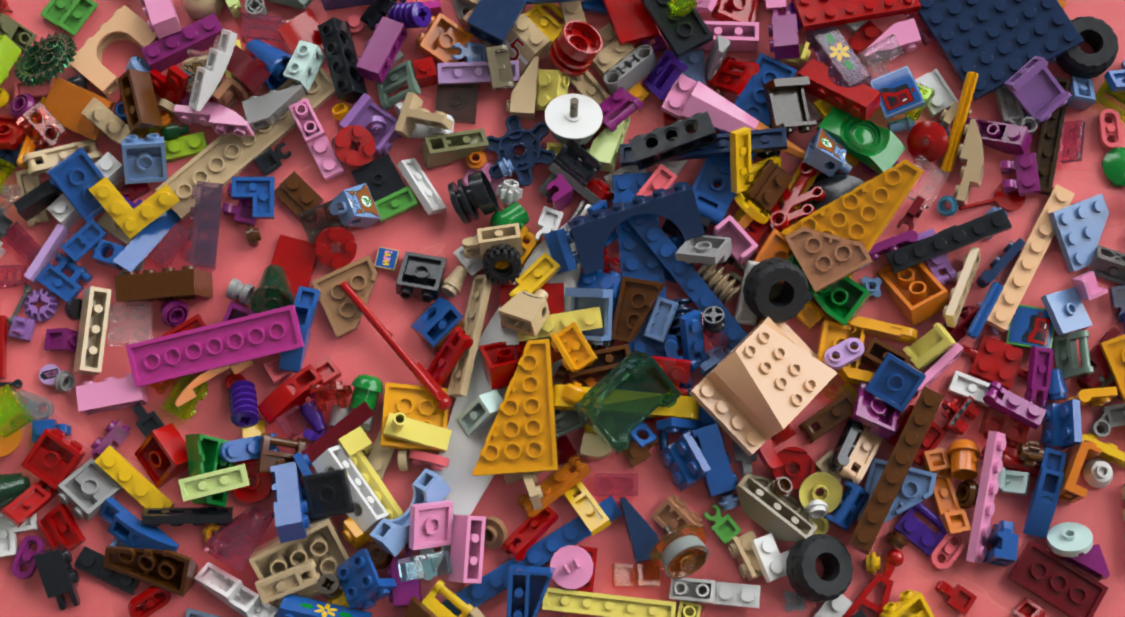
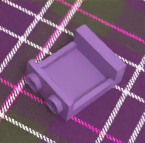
M1034 56L1011 76L1004 85L1029 117H1033L1037 122H1044L1052 116L1053 111L1067 103L1071 93L1062 88L1046 67L1048 62L1045 58Z
M363 93L339 125L341 130L350 125H361L366 129V123L371 116H382L387 123L386 130L380 134L370 132L375 141L376 151L374 154L382 157L384 154L389 153L395 139L401 137L395 131L398 119L373 103L371 97Z

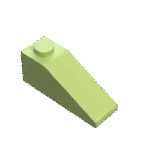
M630 116L621 122L613 133L605 128L593 140L591 148L587 149V152L604 164L599 171L614 173L620 154V144L624 142L631 121Z

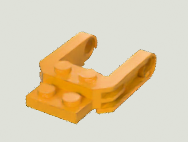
M861 316L856 317L846 326L824 320L822 322L816 359L824 363L823 357L825 352L848 338H857L864 344L865 334L903 343H915L918 331L910 327ZM854 345L850 346V348L853 350L857 349V347ZM832 355L833 359H839L837 355ZM861 358L839 370H835L843 382L859 385L862 381L868 383L874 372L858 369Z

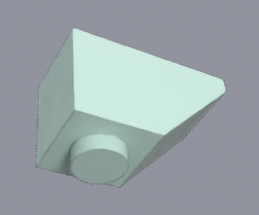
M495 389L479 395L461 413L457 419L468 436L495 420L503 399Z

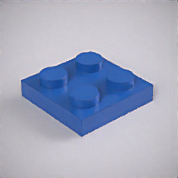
M888 352L866 385L865 390L903 412L926 378V375Z

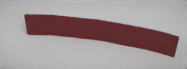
M363 402L301 452L302 455L307 454L311 463H313L328 448L336 446L339 438L358 428L375 413L366 402Z

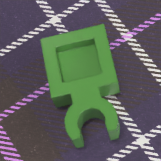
M714 504L712 508L716 511V515L710 516L705 512L704 517L706 520L714 522L715 525L710 529L726 545L742 530L729 514L722 517L720 508Z

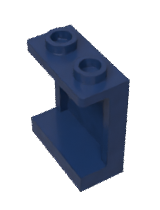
M480 0L467 21L466 31L494 46L505 45L506 38L517 19L525 12L526 2L523 0Z

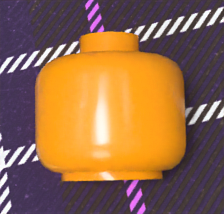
M579 382L567 383L562 397L569 403L581 404L586 390L581 387L582 384Z

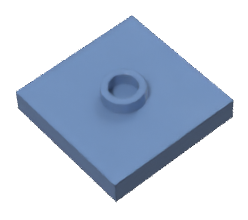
M1075 287L1041 297L1058 336L1086 329L1093 325Z

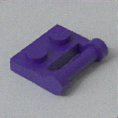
M667 50L643 83L654 95L664 101L667 97L666 93L682 72H686L688 67L672 52Z
M922 501L908 509L893 529L904 535L905 539L926 556H930L948 532L941 519L924 506ZM916 511L921 513L940 529L939 532L936 534L913 514Z

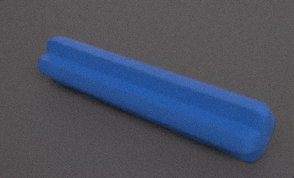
M998 282L991 284L979 307L980 309L977 311L966 332L967 336L972 339H976L979 336L1003 290V285Z

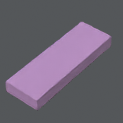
M59 223L56 225L24 274V277L35 285L38 284L36 277L48 263L51 264L71 232L65 226Z

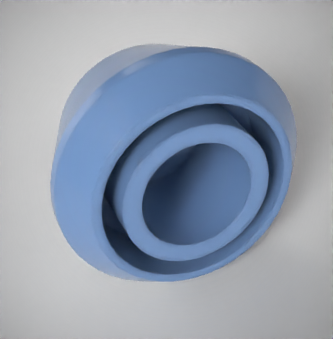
M139 56L131 57L125 68L126 71L128 69L147 73L152 71L149 64Z

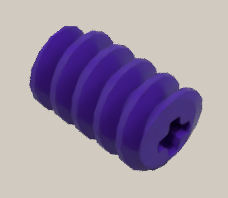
M422 2L393 4L387 12V18L404 23L406 29L426 27L431 22L432 17L430 9L424 6Z
M247 380L236 381L229 388L231 421L241 428L253 427L259 421L257 392L254 389L255 384Z

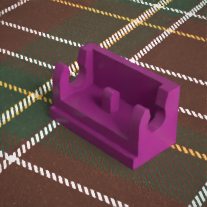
M558 174L557 178L549 183L546 188L549 191L555 187V192L547 198V203L553 201L552 209L561 211L573 202V188L561 174Z

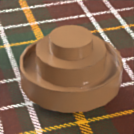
M486 516L484 546L495 549L506 541L507 528L499 518Z

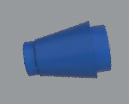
M1052 369L1048 398L1049 400L1067 399L1066 394L1068 391L1061 369Z

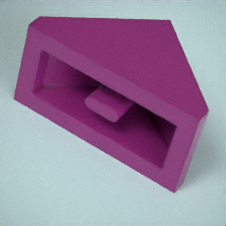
M1099 544L1093 545L1086 554L1084 552L1078 554V557L1062 556L1061 558L1100 580L1106 579L1110 575Z

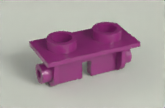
M120 419L117 422L113 420L106 427L105 431L107 433L102 439L98 437L91 445L93 449L91 454L94 455L97 452L96 458H98L109 445L116 450L117 448L111 444L114 440L121 445L130 434L131 428L126 424L120 426L119 424L122 422Z

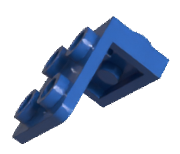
M360 549L336 570L350 608L371 609L376 605L377 601L388 597L390 591L397 587L394 578L378 577L368 549Z

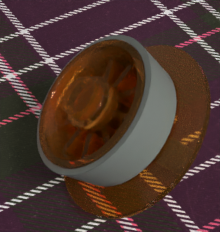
M686 525L674 530L671 526H666L663 529L665 536L655 544L650 554L653 566L658 569H664L669 578L680 579L698 571L709 557V549L704 545L706 542V532L697 525Z

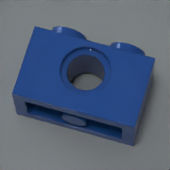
M440 296L411 327L425 342L434 347L463 316L452 303Z

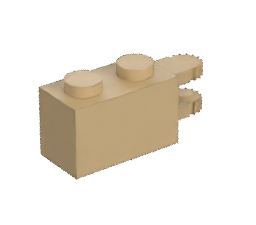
M519 223L477 229L478 236L467 237L462 241V246L465 249L463 254L468 259L481 258V261H483L484 254H487L486 251L488 249L492 251V246L494 245L496 248H499V244H503V248L506 247V244L510 245V250L514 247L516 252L518 251L520 256H523Z

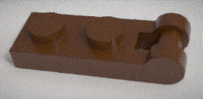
M847 392L799 425L801 431H805L808 435L807 439L810 443H813L851 417L855 401ZM815 422L817 423V425H818L819 428H820V429H819L818 431H816V432L814 431V429H813L812 426H811V425L814 424Z

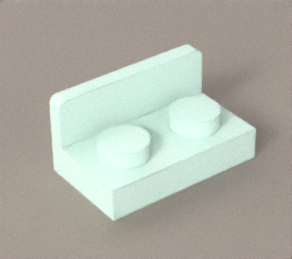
M300 40L283 73L284 77L294 80L297 85L302 84L304 91L308 92L325 59V55L318 45Z

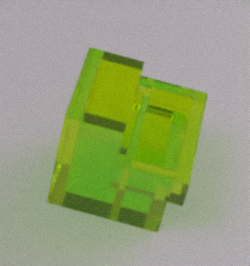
M9 384L0 388V436L6 438L35 420L19 392Z

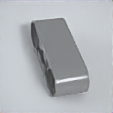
M650 45L639 46L604 75L603 80L610 95L620 87L628 91L654 69L658 62Z

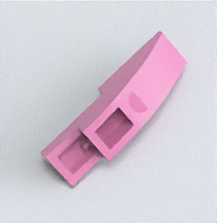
M302 99L288 106L325 181L344 173L308 99Z
M207 101L201 111H196L188 105L176 104L173 112L179 121L184 124L211 125L215 133L219 135L254 136V132L247 121L235 111L223 105Z

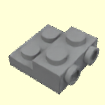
M701 235L687 240L675 253L676 261H684L688 264L703 263L707 266L725 263L732 254L731 238Z
M92 458L58 485V498L65 505L70 503L74 507V514L79 519L85 518L87 521L91 520L101 511L105 499L113 498L122 490V486L97 465Z

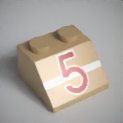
M524 13L517 19L506 38L505 44L508 46L510 61L519 60L520 75L524 74L534 56H539L540 60L551 48V40Z

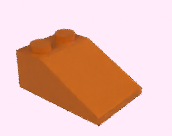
M56 76L40 114L92 140H99L102 131L85 118L81 112L93 97L97 98L111 111L115 102Z
M923 263L896 274L892 273L889 265L876 271L898 309L912 326L943 311L945 305H949L947 289Z

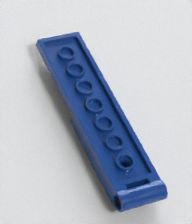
M760 53L755 62L759 65V72L756 75H752L734 105L770 127L771 122L763 85L772 79L795 77L797 69ZM751 153V162H753L757 153ZM730 155L707 158L692 186L699 214L710 219V223L715 226L723 221L736 193L731 192ZM714 184H718L720 187L716 188Z

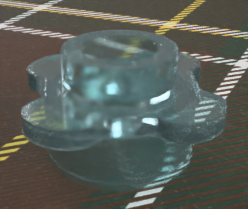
M786 590L783 596L786 599L784 609L787 612L792 610L803 612L806 609L805 599L799 596L796 591Z

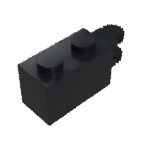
M65 544L38 552L34 559L47 597L55 596L60 610L67 609L64 593L69 592L74 606L80 605V598L76 588L79 582V575L72 568L70 550L66 549Z

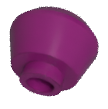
M23 93L17 95L12 100L10 112L16 119L30 120L34 118L38 105L32 95Z
M169 299L161 306V319L167 326H178L188 317L189 308L183 301Z

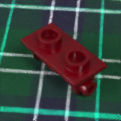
M963 307L955 328L946 326V323L943 325L956 343L966 335L963 327L965 326L968 330L977 311L980 309L979 307Z

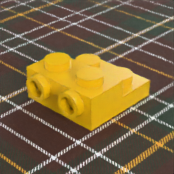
M914 590L901 592L899 594L900 599L895 603L890 602L884 605V611L879 615L880 617H934L922 593Z

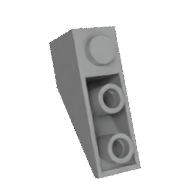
M292 84L287 86L286 89L272 90L267 92L266 95L259 97L251 96L247 100L242 101L247 122L251 129L255 131L273 125L289 110L288 106L298 102L305 95L302 84Z

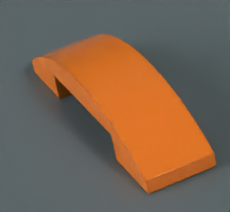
M252 360L203 371L180 391L173 403L174 406L179 407L197 397L193 388L228 368L231 374L235 375L253 365Z
M944 447L924 451L925 471L937 473L932 499L949 535L970 531L971 527L965 509L960 508L948 472L951 467Z

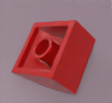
M173 423L153 430L135 452V456L157 488L162 487L188 468L186 442Z

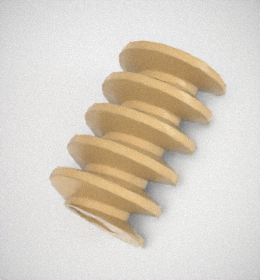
M718 263L712 266L702 265L697 273L700 277L703 276L702 279L705 283L708 282L707 285L710 289L714 288L713 293L715 295L720 294L718 299L721 302L726 300L724 305L727 304L740 291L741 285L734 287L736 280L728 281L730 273L722 275L724 267L716 269Z

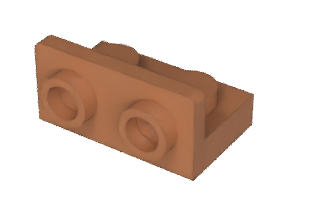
M228 76L212 96L217 104L232 109L236 105L238 98L242 101L247 100L248 92L244 89L245 85L237 78L233 80Z
M675 495L667 498L651 516L663 529L666 526H671L678 538L695 535L704 526L701 517L696 512H691L686 507L685 501Z

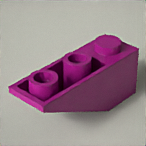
M971 118L967 119L966 124L970 123ZM975 119L983 145L1007 154L1020 155L1027 153L1032 140L1028 127Z

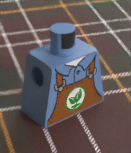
M822 128L808 142L804 162L824 174L833 176L838 170L847 175L853 167L851 163L845 160L846 148Z
M366 183L343 190L333 198V203L330 204L331 214L338 215L344 226L369 228L381 219Z

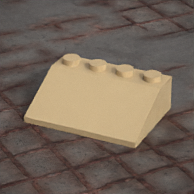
M330 516L310 520V528H307V538L281 543L279 536L248 551V560L259 580L299 565L308 559H314L316 572H319L320 576L331 573L338 578L337 568L350 558ZM307 572L301 574L302 579L308 577ZM316 583L291 594L312 599L322 593L319 592ZM284 597L271 601L272 605L279 609Z

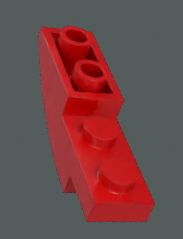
M330 357L315 366L309 364L275 389L258 406V410L270 425L306 402L305 398L341 377V372Z

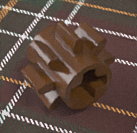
M1026 440L1025 444L1021 443L1019 445L1017 459L1023 460L1022 466L1035 467L1036 463L1041 464L1044 457V449L1038 447L1039 442Z

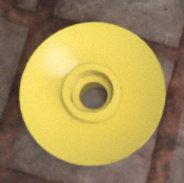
M818 472L811 474L805 478L799 488V499L805 509L811 501L821 500L827 503L828 510L826 512L828 514L835 510L842 500L843 491L841 484L829 473ZM818 488L823 489L821 494H816Z

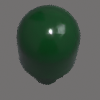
M175 123L165 125L160 130L161 137L164 136L166 141L178 139L182 134L190 133L188 125L179 127Z

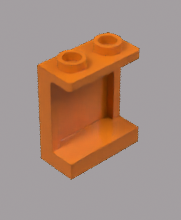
M1084 440L1082 443L1068 449L1063 470L1065 475L1059 495L1060 499L1074 503L1086 497L1088 489L1076 485L1084 460H1090L1101 454L1102 449L1098 448L1096 443Z

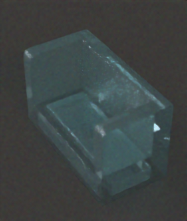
M449 551L398 559L401 582L452 573Z

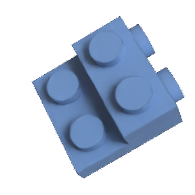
M151 133L147 135V138L127 135L125 139H121L125 184L163 182L168 179L164 136L160 137L157 133Z

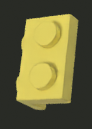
M538 69L536 111H545L553 99L568 94L569 75L560 70Z

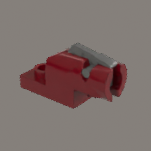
M1113 327L1107 331L1089 351L1094 373L1082 375L1077 379L1076 382L1082 390L1104 388L1114 380L1099 344L1116 338L1121 333L1117 328Z

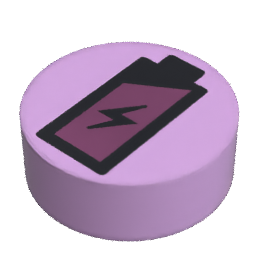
M54 364L43 366L39 372L41 382L47 386H54V379L61 372V369Z

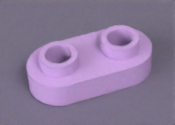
M848 338L829 348L824 354L823 362L831 369L839 370L861 358L864 352V344L857 338ZM854 345L857 347V349L853 350L850 348V346ZM832 355H837L839 359H833Z

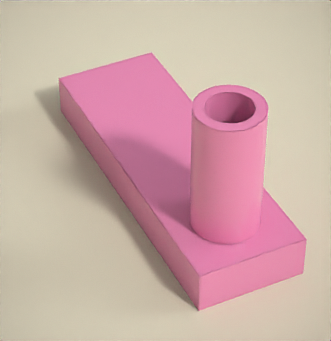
M956 343L943 353L942 357L924 373L926 378L914 394L916 397L921 394L924 386L928 387L961 356L963 347L960 344Z

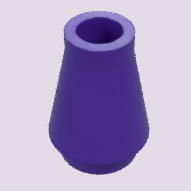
M315 399L300 407L302 411L300 414L316 433L327 427L320 404H317Z

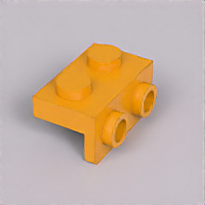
M576 322L571 323L558 333L550 334L552 338L550 343L556 352L561 353L563 357L561 361L568 371L571 370L577 373L598 359Z

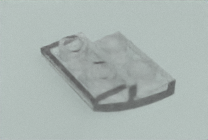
M152 302L110 303L107 323V346H126L153 339Z

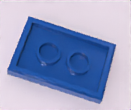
M82 147L46 171L86 223L105 210L88 190L104 178V175Z

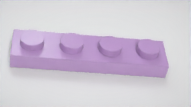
M519 60L510 61L513 80L518 82L520 80ZM487 61L437 63L438 85L491 83Z

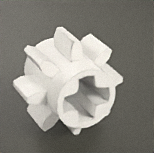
M506 179L504 182H501V185L497 186L496 195L500 196L499 199L502 203L510 205L522 199L523 189L520 188L516 180Z

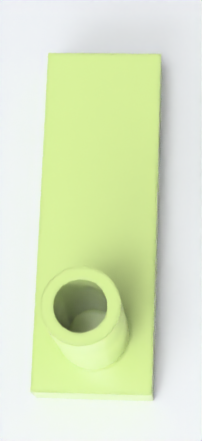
M245 464L178 480L183 502L250 485Z

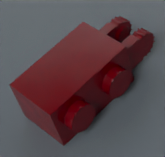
M236 45L226 69L255 93L270 76V73L264 69L267 65L258 57L254 60L255 55L247 48L243 51Z

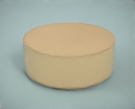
M160 99L157 104L158 108L161 111H168L170 115L175 116L173 112L175 104L166 99Z
M408 449L398 451L397 462L400 471L410 470Z

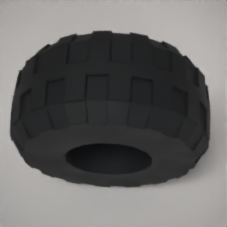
M1091 16L1076 17L1071 22L1084 39V42L1093 48L1094 54L1085 53L1077 46L1057 57L1056 62L1064 72L1070 75L1089 79L1097 77L1105 72L1114 62L1119 49L1118 38L1110 25L1106 24L1105 21Z
M778 257L762 260L755 265L746 276L743 286L744 300L749 309L760 319L764 320L769 317L774 323H783L797 316L804 308L809 296V283L804 272L791 261ZM783 281V290L780 295L769 299L768 295L771 287L775 283Z
M825 534L811 535L806 540H800L791 547L786 559V574L791 587L799 596L809 601H830L844 594L850 585L853 573L852 559L844 544L837 538ZM817 557L822 561L824 566V574L822 578H820L815 571V561Z

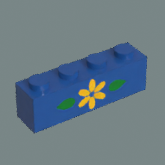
M289 594L284 596L281 602L278 617H372V613Z

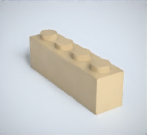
M90 286L84 290L73 369L75 374L96 376L102 371L111 289Z

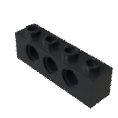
M334 17L320 24L318 29L337 98L353 104L359 100L363 93L367 95L368 93L364 79L360 77L356 67L358 58L347 22Z
M708 111L704 113H696L685 120H677L669 126L656 128L650 133L637 135L628 141L639 170L718 142ZM696 130L695 133L689 134L690 131ZM670 138H676L674 141H668ZM651 145H657L655 148H649Z

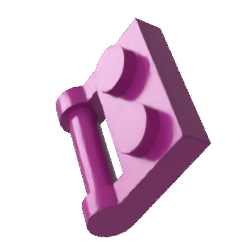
M620 87L599 105L603 114L602 125L613 133L621 122L636 110L642 109L644 107L643 103L623 87Z

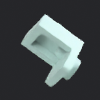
M1002 467L998 476V490L1002 493L1027 496L1030 474L1028 472L1006 470Z

